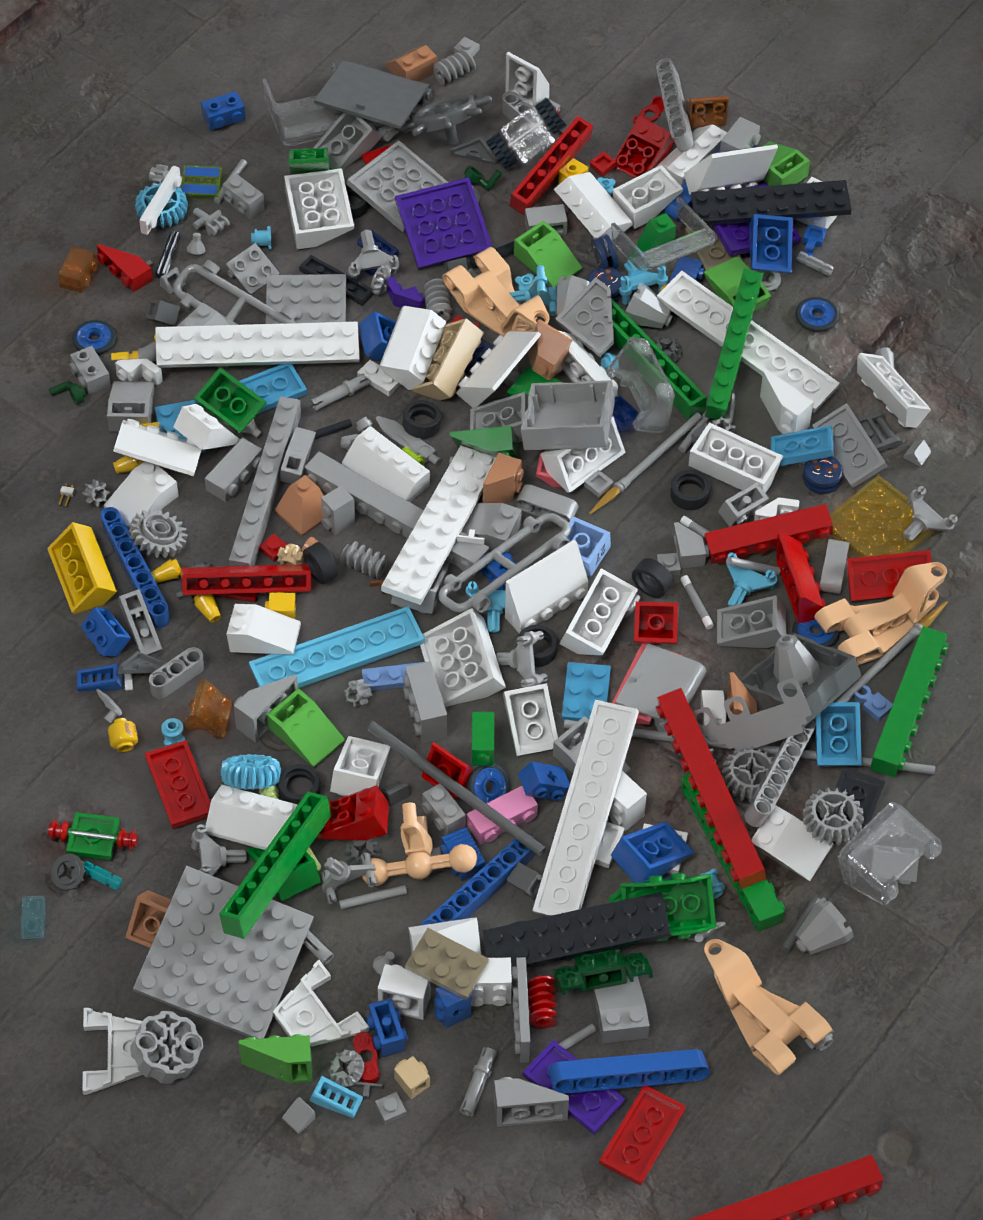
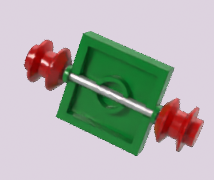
M76 812L72 828H69L66 820L62 824H58L57 819H54L53 823H49L47 834L51 837V841L58 837L63 843L69 837L66 853L79 857L111 861L115 843L119 850L127 846L130 852L133 850V847L136 848L138 845V834H135L134 829H132L131 833H126L125 828H122L118 833L120 818Z

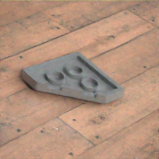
M595 277L555 320L557 324L599 357L614 344L611 289Z

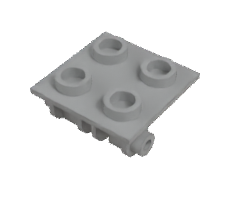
M256 243L226 263V266L229 268V271H227L230 278H237L250 295L267 283V275L280 274Z

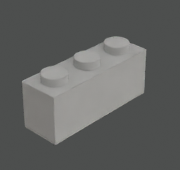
M242 438L205 477L206 491L225 502L231 496L233 497L237 493L238 488L243 483H246L250 479L251 474L258 469L262 449Z

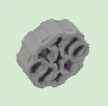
M161 1011L158 1015L148 1016L141 1022L135 1033L136 1036L131 1044L130 1052L131 1057L135 1059L138 1065V1070L146 1078L152 1077L160 1083L170 1084L177 1079L186 1078L191 1074L203 1049V1040L196 1031V1025L189 1018L180 1017L173 1011ZM140 1044L145 1045L148 1049L142 1048Z

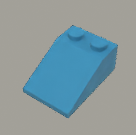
M832 702L814 718L816 724L814 736L817 766H862L859 702Z

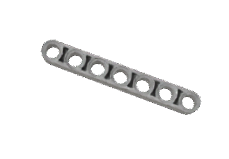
M664 58L656 65L671 137L678 150L684 152L693 147L694 140L679 74L671 59Z
M814 719L803 728V733L783 739L744 814L745 820L749 825L753 827L760 826L772 812L815 729Z

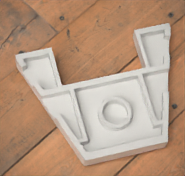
M320 960L313 965L312 970L303 976L298 986L293 991L291 990L273 1011V1016L288 1037L294 1034L310 1035L311 1047L355 1036L359 1032L369 1031V1026L358 1011L336 1023L313 992L314 989L331 980L330 973Z
M84 1008V1031L108 1030V1070L83 1071V1095H88L143 1075L138 1070V1065L135 1059L131 1057L130 1052L131 1044L136 1036L135 1033L142 1021L127 1017L123 1019L112 1016L111 1013H99L91 1008ZM140 1044L142 1048L148 1049L145 1045Z

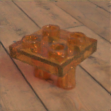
M206 679L200 680L195 698L191 699V703H189L191 714L190 717L185 719L187 720L185 721V727L189 731L203 728L217 740L222 739L225 735L233 701Z

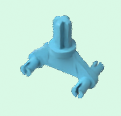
M627 260L624 268L628 272V276L621 277V287L619 288L622 295V303L624 305L630 303V294L632 290L638 289L637 287L640 283L646 286L657 283L660 293L662 286L669 282L666 275V266L661 265V268L658 266V273H652L637 266L634 261Z
M539 265L536 267L537 276H535L530 285L525 286L524 290L510 292V295L517 303L528 301L539 295L543 303L549 306V314L555 316L557 288L551 286L547 290L545 286L547 284L545 267Z
M730 553L728 557L737 558V555ZM727 565L734 581L733 587L735 588L728 601L729 607L742 604L745 596L750 595L751 592L765 588L773 590L776 587L777 576L772 570H768L766 575L763 576L749 569Z
M472 581L469 582L466 587V595L470 599L481 591L474 581L473 584ZM495 590L487 596L490 598L491 604L484 613L487 615V629L490 633L500 631V615L503 614L505 609L506 590Z

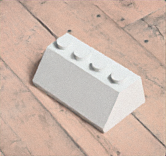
M713 124L697 128L692 132L694 145L691 149L681 152L676 147L656 167L662 165L681 186L686 182L684 172L711 154L719 151L721 140L727 132Z
M590 172L569 176L554 189L594 238L608 234L613 242L634 224Z
M403 306L379 368L408 390L423 383L446 321L432 310Z
M559 331L572 339L562 370L573 383L611 380L606 374L605 369L595 362L593 355L584 349L583 344L579 340H576L570 333ZM612 379L615 400H617L618 386L617 383Z
M859 353L857 373L862 378L861 381L874 391L873 394L876 398L886 404L885 407L889 412L897 416L898 422L902 426L917 428L931 411L929 406L883 356Z
M612 417L606 447L547 449L541 453V457L547 473L564 490L571 492L584 483L597 470L601 471L626 452L614 417Z
M133 419L123 420L113 450L114 452L194 476L201 449L189 439L180 438L179 434L175 432H161L158 427L152 425L147 427L139 425L140 422Z
M709 423L690 450L689 466L741 490L757 482L764 493H766L773 482L783 456Z
M371 426L355 438L342 461V465L408 502H412L430 486V471Z
M600 569L559 644L577 654L603 655L638 589Z
M221 784L211 800L205 834L266 850L297 807V804Z

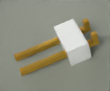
M65 483V486H62L59 506L65 495L68 496L65 507H67L69 498L73 497L75 492L73 485L67 487Z

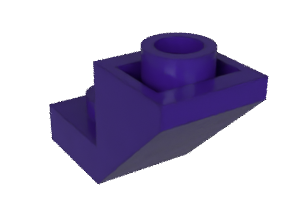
M394 276L386 279L387 293L394 306L399 308L409 306L423 309L425 299L423 294L418 292L416 286L403 290L401 284H397Z

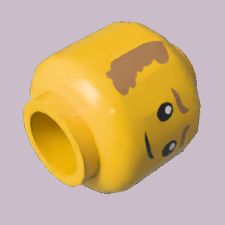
M119 718L114 720V723L108 727L110 746L117 749L118 752L131 751L137 744L138 736L133 722L127 721L125 718Z

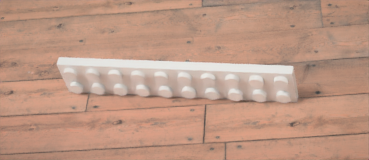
M681 271L657 295V298L668 309L722 347L733 307ZM751 321L741 361L762 376L763 371L767 369L812 400V412L815 413L838 389L840 383L758 324Z
M358 322L156 327L157 367L359 362Z
M464 446L459 447L381 586L382 592L419 605L422 604L455 544L457 535L461 533L483 493V483L496 459L495 457Z
M595 700L532 910L534 913L552 916L582 908L639 713L638 709Z

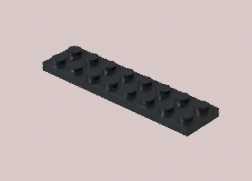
M846 180L691 192L695 227L750 223L754 214L802 219L851 215L852 210Z
M662 892L491 928L483 930L487 957L511 958L512 971V967L516 966V958L526 957V968L585 954H593L671 937L663 895Z

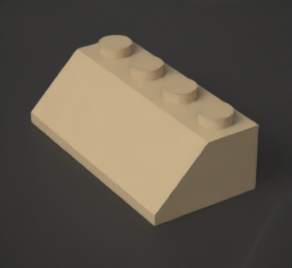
M467 318L445 324L424 382L411 390L439 401L451 398L456 392L458 382L464 377V371L472 361V355L480 345V339L484 332Z

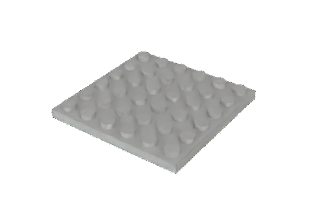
M186 866L133 987V991L244 1036L262 1039L269 1028L274 1015L273 1011L278 1006L314 916L271 900L244 939L224 934L219 913L239 886Z

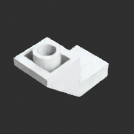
M148 359L118 360L115 362L116 375L121 381L136 382L143 376L146 381L154 382L156 386L163 382L161 368Z
M777 498L755 512L754 521L797 511L799 500Z
M701 690V708H710L717 725L726 723L723 690ZM702 712L703 725H707L710 722V717L707 713Z

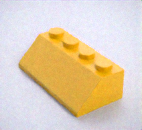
M72 522L47 549L71 612L76 614L104 605L117 591L92 528Z

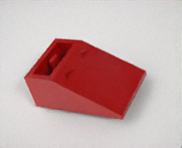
M639 116L614 159L617 161L615 169L633 178L654 169L664 160L674 144L670 131Z
M376 785L328 802L331 817L316 839L367 841L387 834L388 800Z

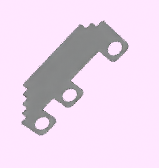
M795 678L781 681L777 685L784 704L754 714H750L745 700L741 696L725 700L724 708L730 721L717 725L710 708L703 707L692 711L695 719L700 712H705L710 717L709 724L700 725L698 723L704 737L707 736L709 741L717 740L719 745L726 744L728 749L735 748L739 752H741L743 746L746 750H750L751 746L754 749L803 733L802 725L807 724L806 717L812 714L799 682ZM788 683L795 685L797 688L796 695L793 697L786 696L783 692L784 685ZM733 701L742 704L743 711L741 714L736 715L730 711L729 706Z

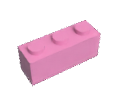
M523 786L487 803L516 826L532 821L538 812L537 802L533 797L526 796ZM476 809L467 813L466 825L480 845L495 840L497 836L505 832Z

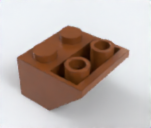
M728 96L687 98L686 109L690 127L700 128L712 124L715 126H725Z

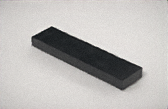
M312 255L299 266V271L305 275L345 274ZM346 274V297L363 306L374 295L372 288Z

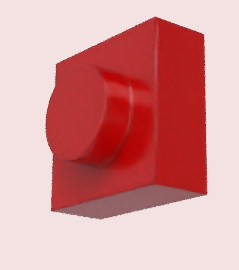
M603 151L590 161V167L604 177L617 167V161Z
M273 534L259 545V551L275 562L279 558L277 555L280 547L285 548L287 544Z

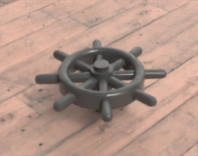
M472 92L469 95L441 99L421 108L417 112H412L409 118L413 121L404 123L398 131L404 132L413 129L412 134L417 136L422 132L444 129L448 144L458 143L460 139L455 125L467 120L471 116L480 115L482 110L477 107L490 103L492 97L485 96L476 99L477 94Z

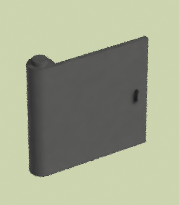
M343 60L315 98L314 104L401 129L418 102L425 103L426 100H430L432 89H430V85Z

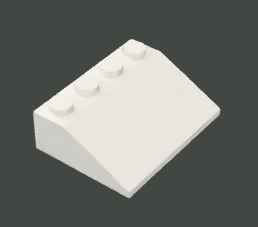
M771 145L711 154L684 172L689 195H691V192L756 186L757 183L765 178L778 146Z
M342 168L284 176L285 193L297 249L317 247L354 229Z
M509 331L504 336L500 334L493 342L495 347L492 350L488 348L481 356L484 360L481 363L477 362L471 368L470 372L472 374L470 377L465 376L458 384L460 389L456 394L472 408L477 407L498 388L541 334L539 332Z
M575 540L506 581L505 618L518 633L525 627L537 625L543 620L550 619L556 612L565 610L571 603L586 596L588 592V578L578 544Z
M473 608L423 633L425 644L420 645L425 662L431 661L445 707L486 698L506 688L485 620Z

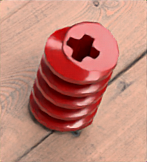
M537 976L527 982L529 1024L533 1027L546 1029L557 1024V1020L554 1019L557 1017V1012L554 1010L557 1004L553 1002L556 1000V995L553 994L556 990L555 986H553L555 984L554 977Z

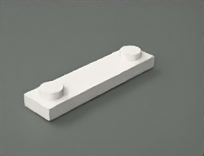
M171 167L141 216V233L148 235L150 230L156 226L159 215L176 187L181 185L182 177L180 176L179 167Z

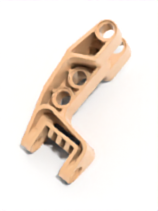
M488 247L473 257L477 266L482 271L478 276L473 278L462 265L456 266L442 276L444 284L463 311L499 335L504 336L509 331L534 332L537 316L544 318L545 323L548 324L549 314L539 295L523 304L517 303L510 295V292H514L510 267L493 247Z
M939 562L911 566L904 571L892 593L893 598L885 602L852 606L846 599H842L820 609L814 618L825 633L845 630L850 638L842 642L838 646V650L855 656L858 665L881 658L907 634L915 623H918L936 605L939 593L935 588L944 581L947 569ZM938 570L942 575L939 577L934 576L931 571ZM929 595H932L934 599L929 601Z
M712 939L705 944L704 952L714 970L716 982L752 1054L776 1075H780L795 1062L796 1057L787 1045L797 1036L806 1037L816 1045L832 1032L828 1022L807 1002L798 1006L760 987L762 981L749 957L742 950L719 939ZM712 948H722L720 953L716 955L710 954Z

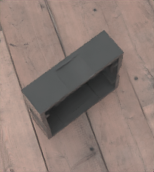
M793 633L792 635H795L813 655L821 669L814 683L808 685V682L803 683V688H801L812 712L811 716L806 717L808 724L861 677V673L855 656L835 648L820 645L812 639ZM775 649L765 660L754 666L739 679L756 700L757 709L761 711L784 704L777 688L778 683L773 674ZM783 689V692L786 696L793 697L796 695L797 690Z

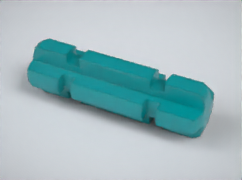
M89 861L84 862L85 875H91V878L104 885L109 884V887L114 890H118L122 885V878L116 875L112 876L111 872L99 866L94 867V864Z

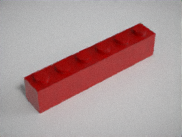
M577 116L513 191L509 206L525 216V209L532 208L557 179L559 171L589 141L593 125Z
M822 504L704 533V543L708 545L711 564H722L726 562L730 553L736 554L738 559H743L748 555L763 554L769 550L776 549L778 533L780 532L800 541L801 544L807 543L809 540L825 539L833 534V522L827 505Z
M308 564L181 568L182 595L311 591V570Z

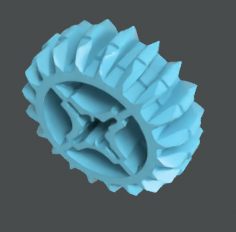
M161 182L158 185L152 183L151 187L145 186L144 190H140L135 204L138 218H141L162 184ZM176 187L159 215L154 227L155 229L158 226H161L162 229L165 226L171 228L172 224L178 225L179 220H183L184 215L187 213L188 201L181 188Z
M240 754L239 756L228 757L222 761L221 766L222 782L231 788L236 787L237 789L254 790L269 788L279 782L281 774L280 763L277 759L265 755Z

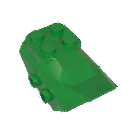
M685 873L671 874V878L662 879V875L649 876V880L620 883L618 891L609 896V903L662 892L671 936L677 935L678 939L690 938L691 934L716 928L711 874L685 876ZM667 937V938H663V939H658V940H655V941H665V940H668V937Z

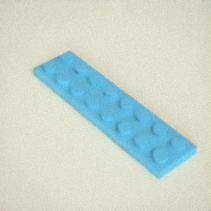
M409 606L296 645L293 655L270 654L250 661L249 667L258 687L295 675L298 680V688L417 647L423 643L425 644V638Z

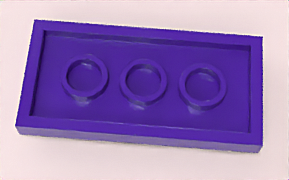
M553 1040L523 1071L522 1076L530 1083L553 1090L548 1068L556 1062L577 1059ZM614 1089L565 1094L569 1097L568 1114L593 1135L625 1102V1098Z

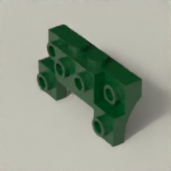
M619 949L575 957V965L553 969L555 986L560 989L562 995H566L565 990L580 988L582 992L626 984V975L630 982H634L633 977L648 974L649 978H653L651 966L648 959L644 958L642 952L622 956Z

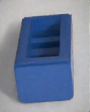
M119 664L77 670V690L96 691V689L106 691L123 689L124 674L118 673ZM86 676H89L88 683H85ZM94 676H97L96 682H94Z

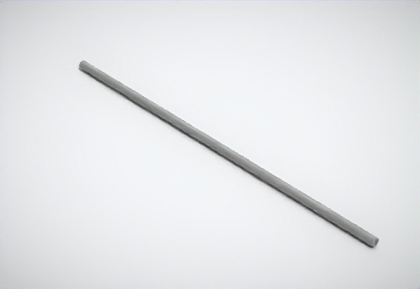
M565 720L564 728L570 729L578 721ZM634 728L632 737L674 741L672 735L667 736L665 732ZM704 737L709 747L728 749L726 744L719 745L717 740L709 741L708 737ZM760 746L762 753L769 751L773 755H776L779 746ZM803 750L800 758L817 760L816 751ZM862 757V766L871 767L872 758ZM905 762L902 771L934 775L935 766Z

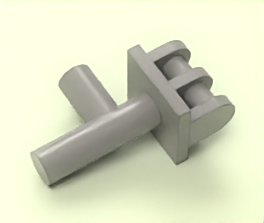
M195 208L193 214L200 218L193 223L194 228L199 229L205 225L209 236L211 234L216 235L218 230L221 231L224 229V226L230 225L229 220L221 215L220 210L211 215L199 208Z

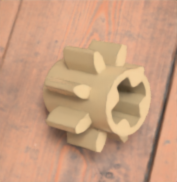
M287 544L285 548L280 547L277 555L280 565L302 564L304 560L301 548L295 544Z

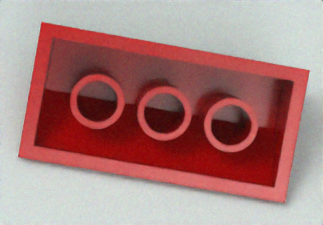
M780 532L777 538L775 561L780 568V575L797 624L807 623L815 620V614L820 609L826 607L825 600L820 598V586L814 580V569L812 566H809L807 550L803 549L800 541Z

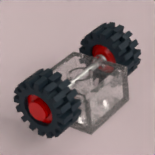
M547 97L534 106L542 118L530 107L500 129L508 143L499 132L486 141L494 156L505 169H508L518 161L511 149H514L519 158L527 164L556 142L545 125L549 127L554 135L567 126L556 107L552 105Z

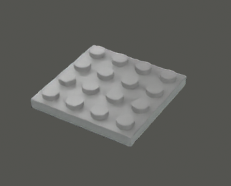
M397 141L351 176L346 184L399 230L404 232V226L394 199L395 196L448 183V181L403 143Z
M346 274L267 275L266 305L278 312L282 310L284 305L290 307L298 314L294 319L296 323L346 322ZM266 314V324H283Z

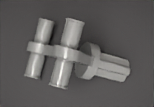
M371 230L362 231L360 235L363 248L357 259L351 263L348 269L349 276L357 280L361 271L376 269L384 264L391 268L390 274H395L399 268L398 257L396 255L390 256L379 250L378 246L374 244Z
M923 486L913 490L910 493V498L907 500V504L911 502L909 506L912 507L913 518L911 519L912 523L903 532V535L909 541H913L921 531L925 532L926 530L942 531L940 534L943 535L954 528L958 519L957 516L953 519L954 514L943 519L922 500L926 493V488L922 490Z
M542 631L526 632L523 636L517 638L520 641L517 642L518 645L511 652H498L496 655L499 665H510L511 668L519 671L524 678L521 683H525L521 684L523 688L540 685L548 680L546 679L548 676L545 673L535 674L533 644L543 639L544 636H541L543 635Z
M198 825L197 829L192 833L191 848L194 850L199 849L201 869L199 871L213 876L218 869L225 867L226 863L246 862L247 855L244 850H226L224 846H219L205 834V825Z
M370 853L361 855L363 865H348L344 861H337L331 857L327 859V862L324 864L327 870L322 871L321 875L323 879L322 890L326 893L328 904L337 902L335 894L337 886L362 875H366L368 887H374V885L378 884L374 873L376 868L371 862Z

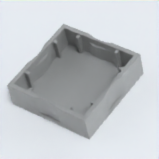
M612 380L577 383H531L528 408L524 413L521 426L524 450L606 447L615 404Z

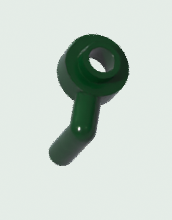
M470 165L464 171L466 175L464 178L469 177L471 184L477 183L487 191H490L503 175L501 171L496 170L487 181L480 171Z
M66 381L49 388L51 396L68 390L75 405L83 403L86 397L84 388L73 384L71 381Z

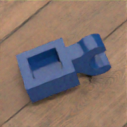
M808 224L802 242L806 243L805 253L808 256H813L815 246L822 247L827 233L826 228Z

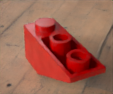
M101 244L96 245L98 261L101 264H105L111 274L117 276L125 287H129L133 292H136L153 281L151 267L139 256Z

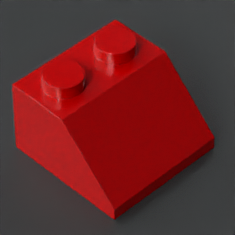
M636 601L634 643L677 644L678 603Z
M435 742L432 743L427 760L468 790V781L473 770ZM424 771L422 772L421 777L433 786L439 784V782ZM444 787L455 801L459 799L458 796Z

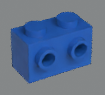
M236 91L201 102L202 116L210 131L246 120L244 104Z
M93 608L80 626L86 633V637L93 642L98 653L102 656L117 657L131 639L109 609Z
M389 998L369 1004V1015L366 1016L369 1030L373 1029L375 1036H372L375 1049H380L382 1057L405 1051V1042L408 1041L405 1028L400 1026V1012L398 1007L394 1008L392 999Z

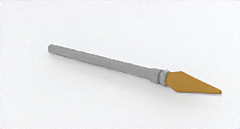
M699 413L694 414L629 474L614 483L613 488L606 492L589 514L591 515L607 504L619 493H623L636 477L702 419V416Z
M948 601L924 616L919 623H915L896 645L835 702L849 701L856 691L858 692L863 685H866L912 640H915L920 635L923 626L928 627L931 625Z

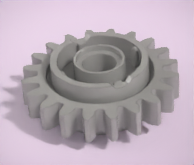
M150 509L149 513L145 510H142L141 514L137 513L135 518L132 519L129 529L131 533L130 539H135L134 545H141L140 551L148 550L147 555L155 553L156 558L159 557V554H162L164 558H167L168 554L172 557L175 556V553L180 554L181 550L184 549L188 535L185 534L186 528L181 527L182 522H175L176 516L169 517V512L163 515L160 509H158L157 513L153 509Z

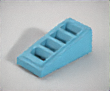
M321 1076L309 1101L354 1118L364 1097ZM323 1089L327 1090L325 1096L321 1095ZM332 1092L336 1094L333 1100L329 1099ZM340 1096L345 1097L342 1105L337 1103ZM349 1099L354 1100L350 1109L346 1107Z

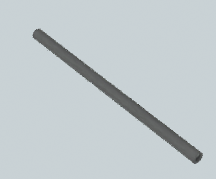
M373 721L369 724L367 730L535 854L541 856L544 853L546 847L376 722Z

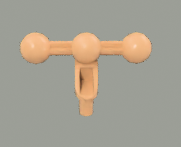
M404 803L402 805L404 823L400 829L405 853L408 855L406 861L386 863L382 859L371 858V862L376 868V871H374L378 883L376 886L384 884L391 876L408 874L414 879L422 880L428 877L432 870L452 867L455 871L466 873L474 868L477 861L476 851L471 846L465 844L455 846L450 851V854L431 856L433 843L431 836L428 834L427 818L425 816L417 817L415 803ZM362 875L363 880L368 884L366 875Z

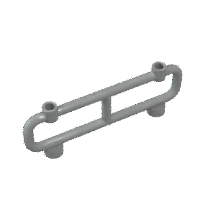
M206 260L203 267L197 264L187 266L180 273L173 286L175 295L181 299L179 303L187 309H190L191 306L197 308L202 304L193 296L181 290L182 284L193 272L202 275L239 297L226 317L220 314L230 325H238L233 320L246 302L283 324L296 323L294 319L298 314L290 307L284 305L282 310L278 312L217 276L216 274L220 268L210 260Z
M546 513L536 519L531 516L527 517L523 523L524 528L457 577L453 574L447 575L444 579L445 585L438 594L440 602L455 612H464L472 607L480 613L485 612L491 604L490 598L487 597L549 550L557 551L570 543V540L566 538L571 531L570 524L554 513ZM545 522H554L562 528L561 532L517 564H514L502 555L531 532H538L541 525ZM493 560L508 569V571L464 603H455L447 597L449 592L459 590L464 581Z

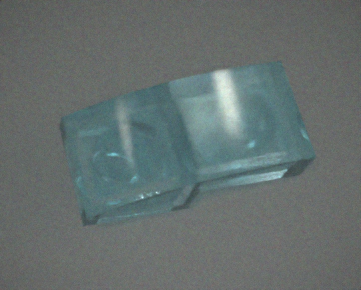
M22 897L21 940L45 939L46 897Z

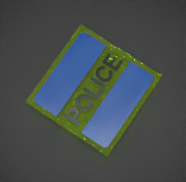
M184 165L181 190L187 196L218 197L222 167Z

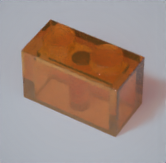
M72 246L58 273L60 288L83 292L85 286H88L90 283L92 272H95L98 266L95 251Z

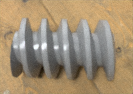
M464 49L448 56L446 59H442L440 62L434 63L433 66L435 78L442 85H445V81L451 82V78L457 79V74L461 77L464 75V72L469 73L470 69H476L473 57Z
M437 278L428 281L424 286L426 309L432 310L442 319L448 321L451 316L449 289L444 284L443 279Z
M357 541L352 545L347 544L342 551L340 563L343 565L347 564L349 568L354 567L356 571H362L363 574H369L371 578L376 577L379 580L385 572L388 556L383 555L380 559V552L377 551L372 555V548L365 552V545H361L358 549Z

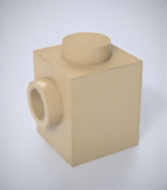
M414 1056L408 1060L404 1059L396 1065L394 1079L410 1099H413L430 1087V1076L427 1074L426 1066L423 1062H418Z

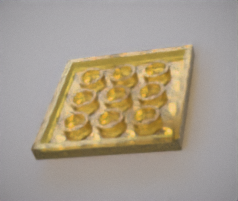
M880 475L876 476L830 514L833 522V535L840 541L850 542L849 548L860 557L912 552L937 530L921 531L913 541L906 540L903 532L912 523L911 519L913 518L912 507L909 506L911 502L907 504L909 498Z

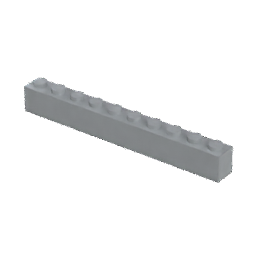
M281 396L279 398L229 558L230 566H255L259 545L262 543L281 482L280 472L284 457L301 417L299 399Z
M318 452L304 467V475L326 494L342 485L354 498V508L359 513L373 518L377 523L387 526L394 533L401 534L406 538H409L424 511L321 452ZM461 532V533L459 534V535H462V536H468L467 534H465V533H463V532ZM456 540L445 561L454 564L464 572L479 561L480 558L487 555L489 547L482 544L457 542Z

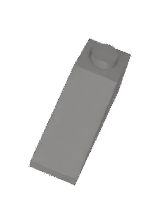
M140 589L119 596V605L139 652L148 655L162 650Z

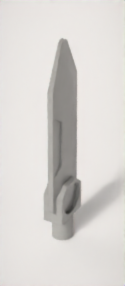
M380 416L376 417L382 432L403 447H409L417 455L423 456L425 463L430 461L436 466L440 464L441 459L436 456V450L420 438L409 435L403 426L395 420Z

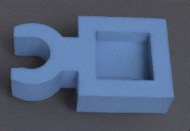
M863 685L861 690L865 695H861L857 691L855 692L854 699L859 703H864L862 709L877 722L890 713L893 704L879 692L875 695L871 694L870 688L866 685Z

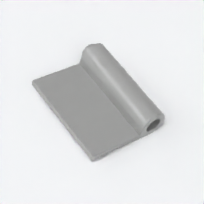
M648 643L619 693L615 704L638 709L640 714L655 719V726L658 731L666 733L663 726L666 723L665 719L659 718L655 708L658 706L657 697L682 688L690 704L707 672L706 668L697 661Z

